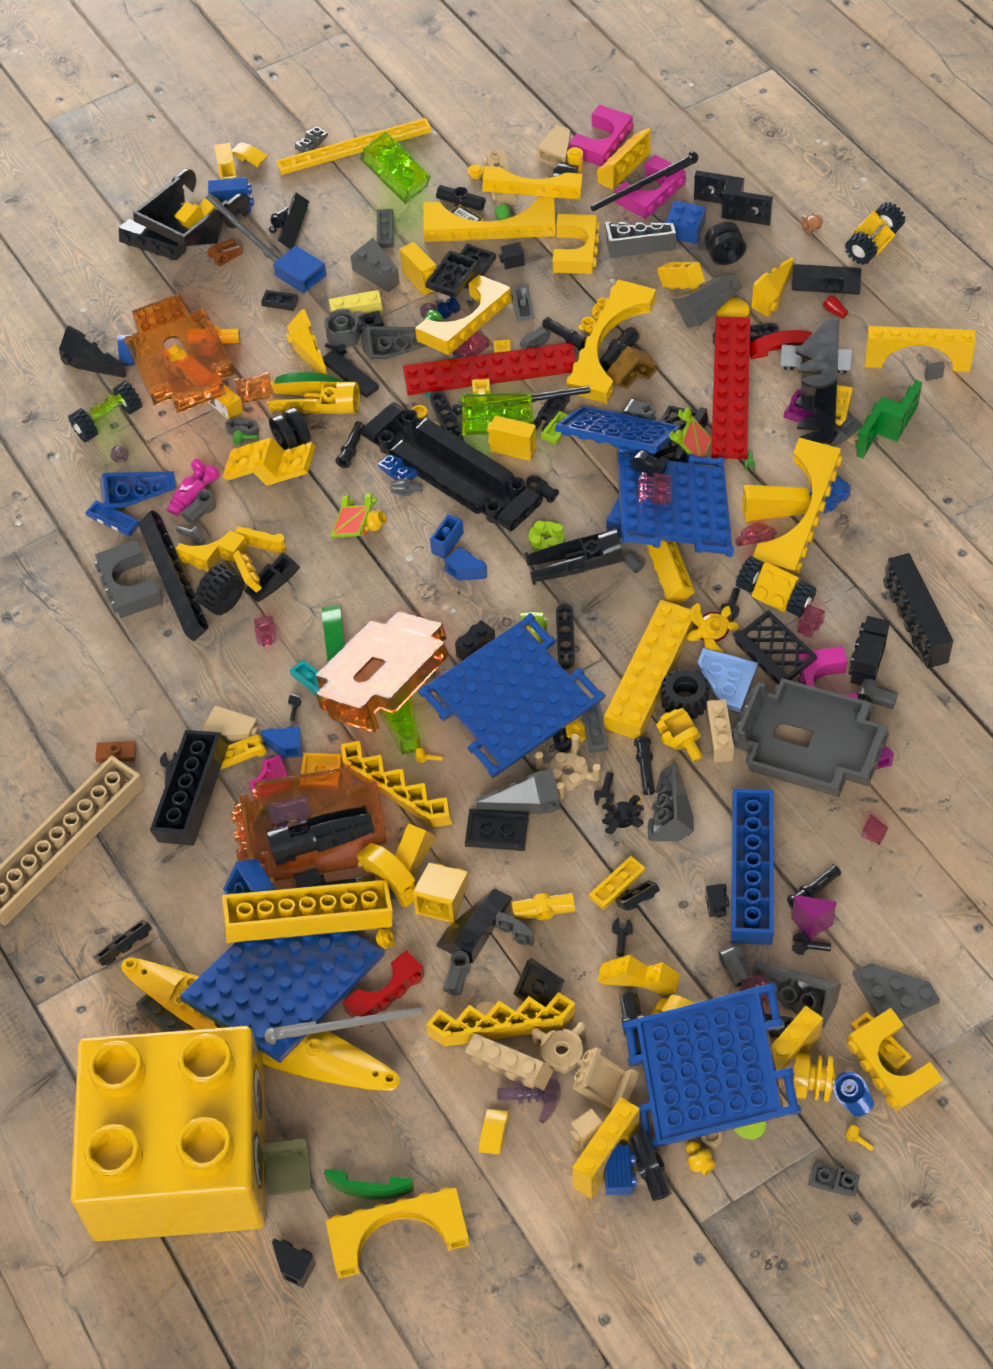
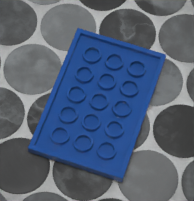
M586 405L578 407L558 422L555 427V431L560 432L564 436L574 435L583 440L592 439L596 443H610L614 447L624 446L632 451L646 450L649 454H656L671 441L669 438L671 431L676 433V430H681L679 425Z

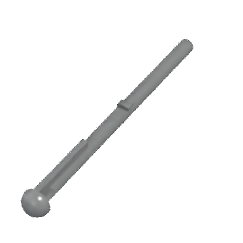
M422 1007L363 1017L355 1016L349 1020L316 1024V1021L269 1028L265 1032L264 1038L268 1044L274 1045L276 1040L420 1016L423 1014Z

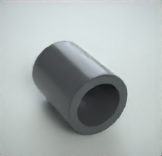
M633 553L627 554L623 561L634 573L641 571L644 566Z

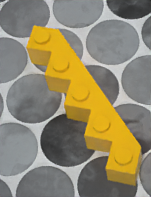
M360 741L341 744L343 763L349 773L431 827L437 828L453 825L451 806L447 797L430 800L429 791L425 783L408 786V779L403 769L387 771L382 755L366 757L365 750Z
M558 992L546 1007L528 996L516 1012L501 1001H498L486 1016L468 1005L457 1020L439 1009L426 1024L427 1034L442 1046L449 1047L469 1044L474 1033L489 1040L532 1035L534 1028H538L544 1033L553 1030L560 1031L565 1029L576 1015V1003Z

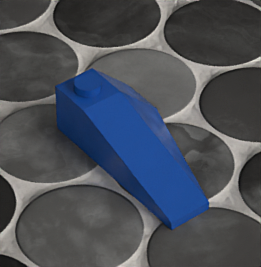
M174 471L102 473L100 478L101 497L105 508H124L175 490L176 488Z

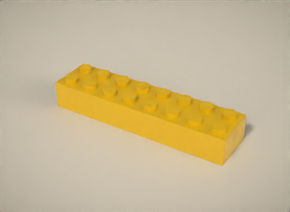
M660 600L604 715L605 730L632 739L643 736L661 698L662 681H664L666 675L669 676V672L674 671L688 641L687 635L695 626L691 619V609Z
M387 880L222 895L226 943L392 927L393 910Z

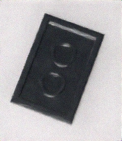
M469 809L465 847L525 851L529 813Z

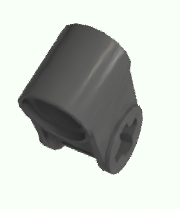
M630 399L622 411L623 414L656 420L654 415L655 406L636 399Z

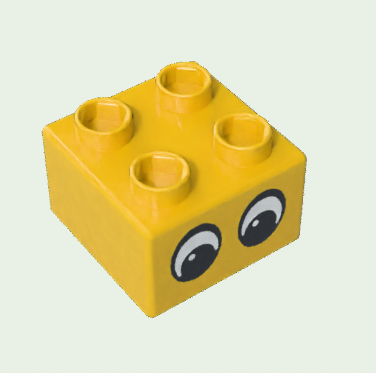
M248 1026L81 1039L78 1044L71 1203L91 1239L95 1242L262 1229L265 1226V1159L262 1153V1144H265V1071L251 1028Z

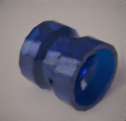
M453 297L437 305L438 312L442 315L443 319L451 317V314H456L461 310L458 301Z

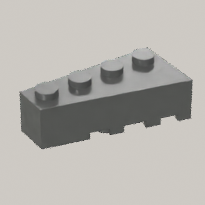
M735 273L725 274L700 285L696 289L672 298V301L687 327L701 326L742 288V285Z

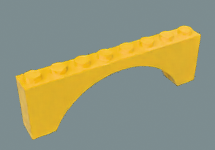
M538 197L522 213L498 221L468 220L451 213L440 202H423L424 241L441 242L556 236L554 198Z
M617 280L616 284L611 287L609 298H606L603 311H600L598 314L597 323H594L592 326L591 335L587 337L585 342V348L581 349L578 362H575L573 365L572 374L567 377L566 385H568V389L589 386L590 393L577 396L608 404L614 391L613 380L600 365L598 359L600 346L606 335L619 323L637 315L651 313L656 302V289Z
M802 438L798 439L794 449L793 462L804 472L812 489L810 506L797 526L777 539L758 543L753 554L754 558L765 563L768 562L794 576L797 573H801L803 567L802 559L807 557L809 551L808 543H812L815 532L813 530L819 526L820 512L825 510L826 496H830L832 491L831 483L836 481L838 471H836L837 467H841L843 462L841 448Z

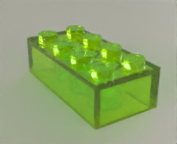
M384 132L362 150L360 160L405 204L428 186L431 176L387 132Z
M531 393L461 394L462 435H489V432H487L488 424L493 421L494 416L533 424Z

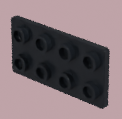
M794 264L793 291L860 294L861 268Z

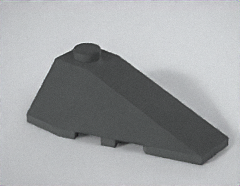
M674 762L660 773L656 789L658 798L652 805L654 810L653 818H650L648 821V840L680 841L694 831L691 807L678 764Z
M549 769L527 776L528 780L519 784L515 781L506 790L497 789L477 798V809L529 814L552 813L560 809L553 770Z
M759 961L754 963L752 973L753 984L757 987L772 983L776 984V998L782 1003V1006L792 1010L797 1015L807 1006L823 1017L822 1028L825 1027L837 1004L841 983Z

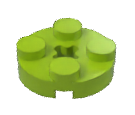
M536 521L528 534L529 544L533 547L534 551H539L565 542L563 526L551 521ZM544 536H550L547 540L544 539Z

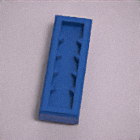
M97 500L85 512L87 517L129 537L139 526V520L114 508H105L104 504Z

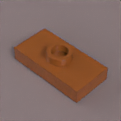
M136 742L97 743L96 762H105L111 755L119 761H135Z

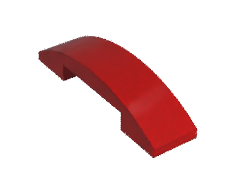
M786 330L760 337L750 342V358L767 357L769 351L782 349V344L802 345L813 332Z

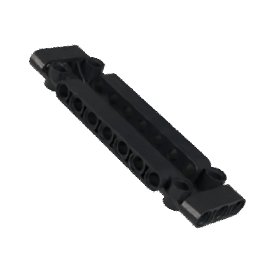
M395 402L389 404L363 428L362 436L379 446L382 453L400 458L403 461V465L416 470L418 477L472 512L486 515L488 522L498 523L509 531L515 530L542 503L543 496L533 489L527 488L522 478L515 477L510 470L427 418L423 420L418 419L416 411L406 410Z

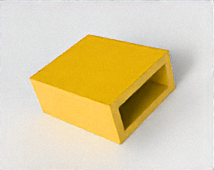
M415 242L400 249L402 273L424 296L434 292L426 288L425 283L435 271L436 264Z
M494 416L493 421L489 422L487 432L490 435L488 444H490L491 452L531 461L537 449L536 426Z

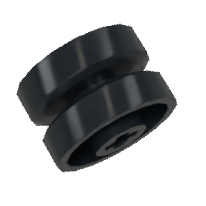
M733 222L718 223L711 227L705 235V245L713 262L718 265L732 264L738 261L746 251V243L738 226Z
M290 407L282 412V416L277 414L269 419L271 432L277 443L284 450L297 447V443L302 445L310 441L311 436L307 424L295 408Z

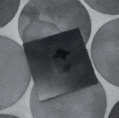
M530 958L525 964L513 994L523 1001L529 996L546 1007L558 992L560 993L565 980Z

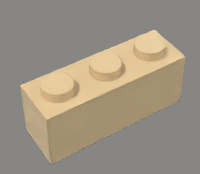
M726 699L706 701V719L713 763L733 761L734 745Z

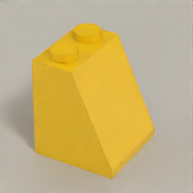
M428 863L412 893L415 914L454 923L469 883L468 872L461 868H449L440 863Z

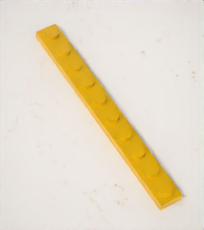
M423 118L276 160V164L281 175H285L431 133V126L428 120Z

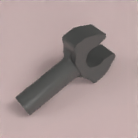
M179 525L176 528L177 532L191 537L197 545H202L206 541V538L201 537L203 532L197 527L190 530Z

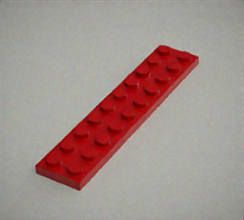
M716 317L711 458L747 459L750 318Z
M570 342L527 348L525 350L520 349L404 365L403 373L409 396L472 387V380L489 379L490 384L572 373L573 365L577 360L573 343Z

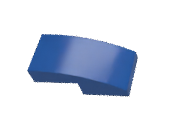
M117 335L119 361L124 366L137 365L134 335Z
M388 454L378 463V467L394 480L409 479L412 481L418 476L416 470L403 465V461L400 458Z

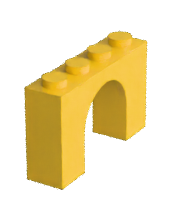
M558 214L556 224L557 237L577 238L586 244L578 249H554L552 260L553 273L593 274V267L597 266V257H594V255H598V245L596 244H599V234L597 232H600V222H597V215Z
M807 1006L801 1010L771 1046L776 1071L785 1069L798 1051L809 1053L820 1039L823 1017ZM778 1079L779 1088L781 1087L782 1079Z
M889 1008L852 1032L846 1038V1045L852 1054H856L860 1060L861 1068L873 1078L874 1086L883 1092L888 1106L898 1112L939 1085L943 1079L931 1062L907 1076L891 1074L882 1066L878 1056L880 1044L899 1032L904 1026L892 1008Z
M620 1097L573 1165L574 1189L590 1199L594 1197L604 1182L606 1163L617 1144L620 1142L624 1145H629V1138L638 1132L640 1108Z

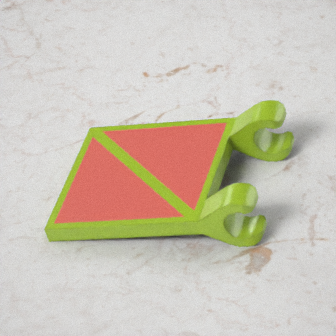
M685 408L684 412L679 410L678 417L687 422L683 433L681 430H676V433L671 431L669 438L678 443L688 454L706 457L712 437L694 419L689 408Z
M373 493L365 494L364 505L353 506L354 500L349 499L350 495L342 496L341 509L330 534L331 538L361 536L367 521V515L371 511L372 506L377 503V498L372 497Z

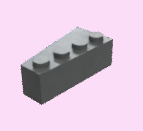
M605 222V237L610 258L676 249V232L673 223H651L650 225H645L642 222H636V225H626V222H619V225L611 224V222Z

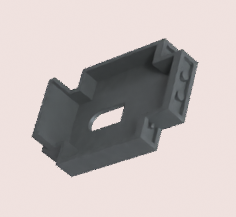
M782 678L780 684L776 685L774 694L767 692L764 683L757 682L756 687L752 688L750 695L746 698L743 712L741 711L739 714L738 724L732 731V739L735 748L749 752L746 757V763L751 772L840 797L846 780L869 787L889 737L888 726L870 721L873 713L870 702ZM780 725H789L814 733L808 748L778 740L774 736L775 729Z

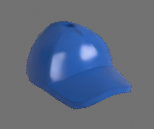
M848 1071L841 1073L835 1079L834 1094L838 1101L852 1115L861 1117L872 1110L874 1107L873 1098L866 1082L859 1074Z

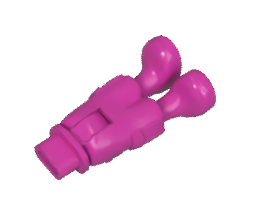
M194 459L191 462V467L194 471L192 477L187 476L180 483L179 488L169 501L170 505L167 507V511L178 516L181 511L189 507L197 499L196 496L199 491L207 490L206 486L220 477V472L216 467L210 464L206 467L202 461Z

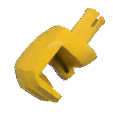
M684 708L675 709L660 717L656 727L662 734L661 741L663 744L675 750L685 748L692 762L703 758V754L695 743L701 737L700 732Z

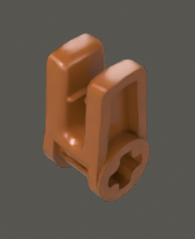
M232 238L212 245L208 249L207 254L211 259H214L218 266H223L242 255V247L239 244L236 245V241Z

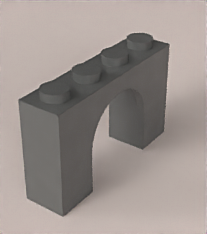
M137 539L95 554L97 562H94L97 572L102 573L100 575L103 586L107 585L108 588L105 589L108 599H113V602H110L114 613L118 612L120 619L162 604L154 579L130 587L121 586L116 583L117 578L124 571L145 564Z

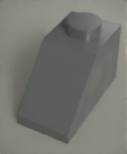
M528 284L511 287L512 305L517 321L534 318Z

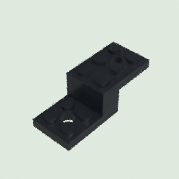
M696 170L694 179L695 200L722 204L721 218L768 226L771 224L772 196L744 192L745 178Z
M466 244L460 253L449 250L426 281L425 286L430 290L456 298L463 288L469 289V282L478 275L484 276L495 261L496 253L470 244Z

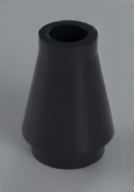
M284 207L282 210L271 215L270 222L275 228H282L289 207Z

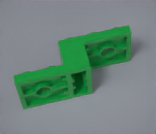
M915 380L914 384L908 387L906 397H902L900 403L885 397H881L878 403H874L871 415H867L864 427L861 426L857 437H859L855 447L858 449L857 457L862 459L865 457L877 435L898 442L919 405L921 381Z

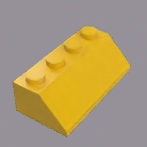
M650 128L634 134L612 157L608 158L605 164L598 168L597 183L614 190L650 155Z

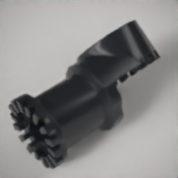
M529 476L526 480V487L541 494L547 499L548 503L554 502L555 498L559 495L558 489H553L548 485L547 481L542 480L540 477L538 478V476ZM535 482L538 483V486L531 487L529 484Z

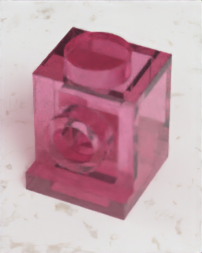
M807 605L799 619L797 632L804 636L812 637L813 633L818 631L820 626L823 625L825 611Z
M273 616L254 618L258 645L264 647L271 646L272 643L276 642Z

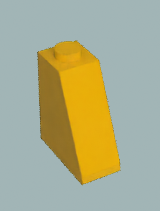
M408 823L395 857L401 861L414 877L436 836Z

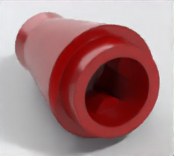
M830 295L823 303L826 311L841 319H844L849 312L836 296Z

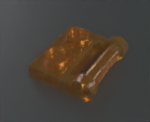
M268 372L260 376L234 379L241 403L274 397Z

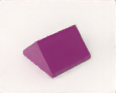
M795 895L791 919L803 933H806L807 938L810 940L833 926L837 902Z

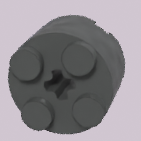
M336 309L330 312V316L328 318L326 316L324 320L328 342L337 347L341 344H344L346 347L356 346L360 338L357 314L351 313L348 309Z

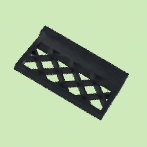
M669 405L660 421L674 424L673 422L681 420L678 415L670 418L671 412L679 413V410L684 412L685 408ZM700 407L698 411L691 410L694 419L705 429L709 422L707 408ZM682 420L684 423L679 424L681 429L686 426L687 422ZM672 440L668 443L669 448L654 454V457L661 459L662 456L665 457V454L673 452L672 458H665L669 459V461L683 463L687 462L688 453L679 444L672 446L671 442H674Z
M769 610L741 632L736 630L732 634L735 644L754 662L758 663V666L776 684H780L782 678L792 680L818 659L817 655ZM767 618L773 621L772 626H762V623ZM751 631H758L757 638H749L747 634ZM772 631L771 638H761V632ZM775 631H784V637L774 638ZM760 642H770V649H761ZM784 642L783 649H773V643ZM787 642H795L797 648L786 649ZM772 654H782V661H773ZM796 654L795 661H785V655ZM799 654H808L810 656L806 661H798ZM784 666H794V670L787 674L784 671Z

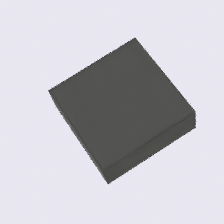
M944 362L926 364L925 380L943 378Z

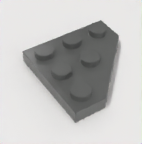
M873 963L853 971L854 979L876 1016L892 1008L901 1020L940 1002V998L928 981Z

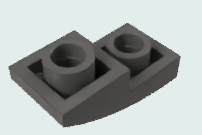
M319 127L308 130L306 137L295 143V149L302 153L316 149L326 139L328 132Z
M497 912L495 918L496 928L505 933L512 932L513 941H516L518 944L533 946V932L524 923L505 913Z
M815 1162L808 1185L832 1193L855 1196L860 1175L841 1167L836 1170Z

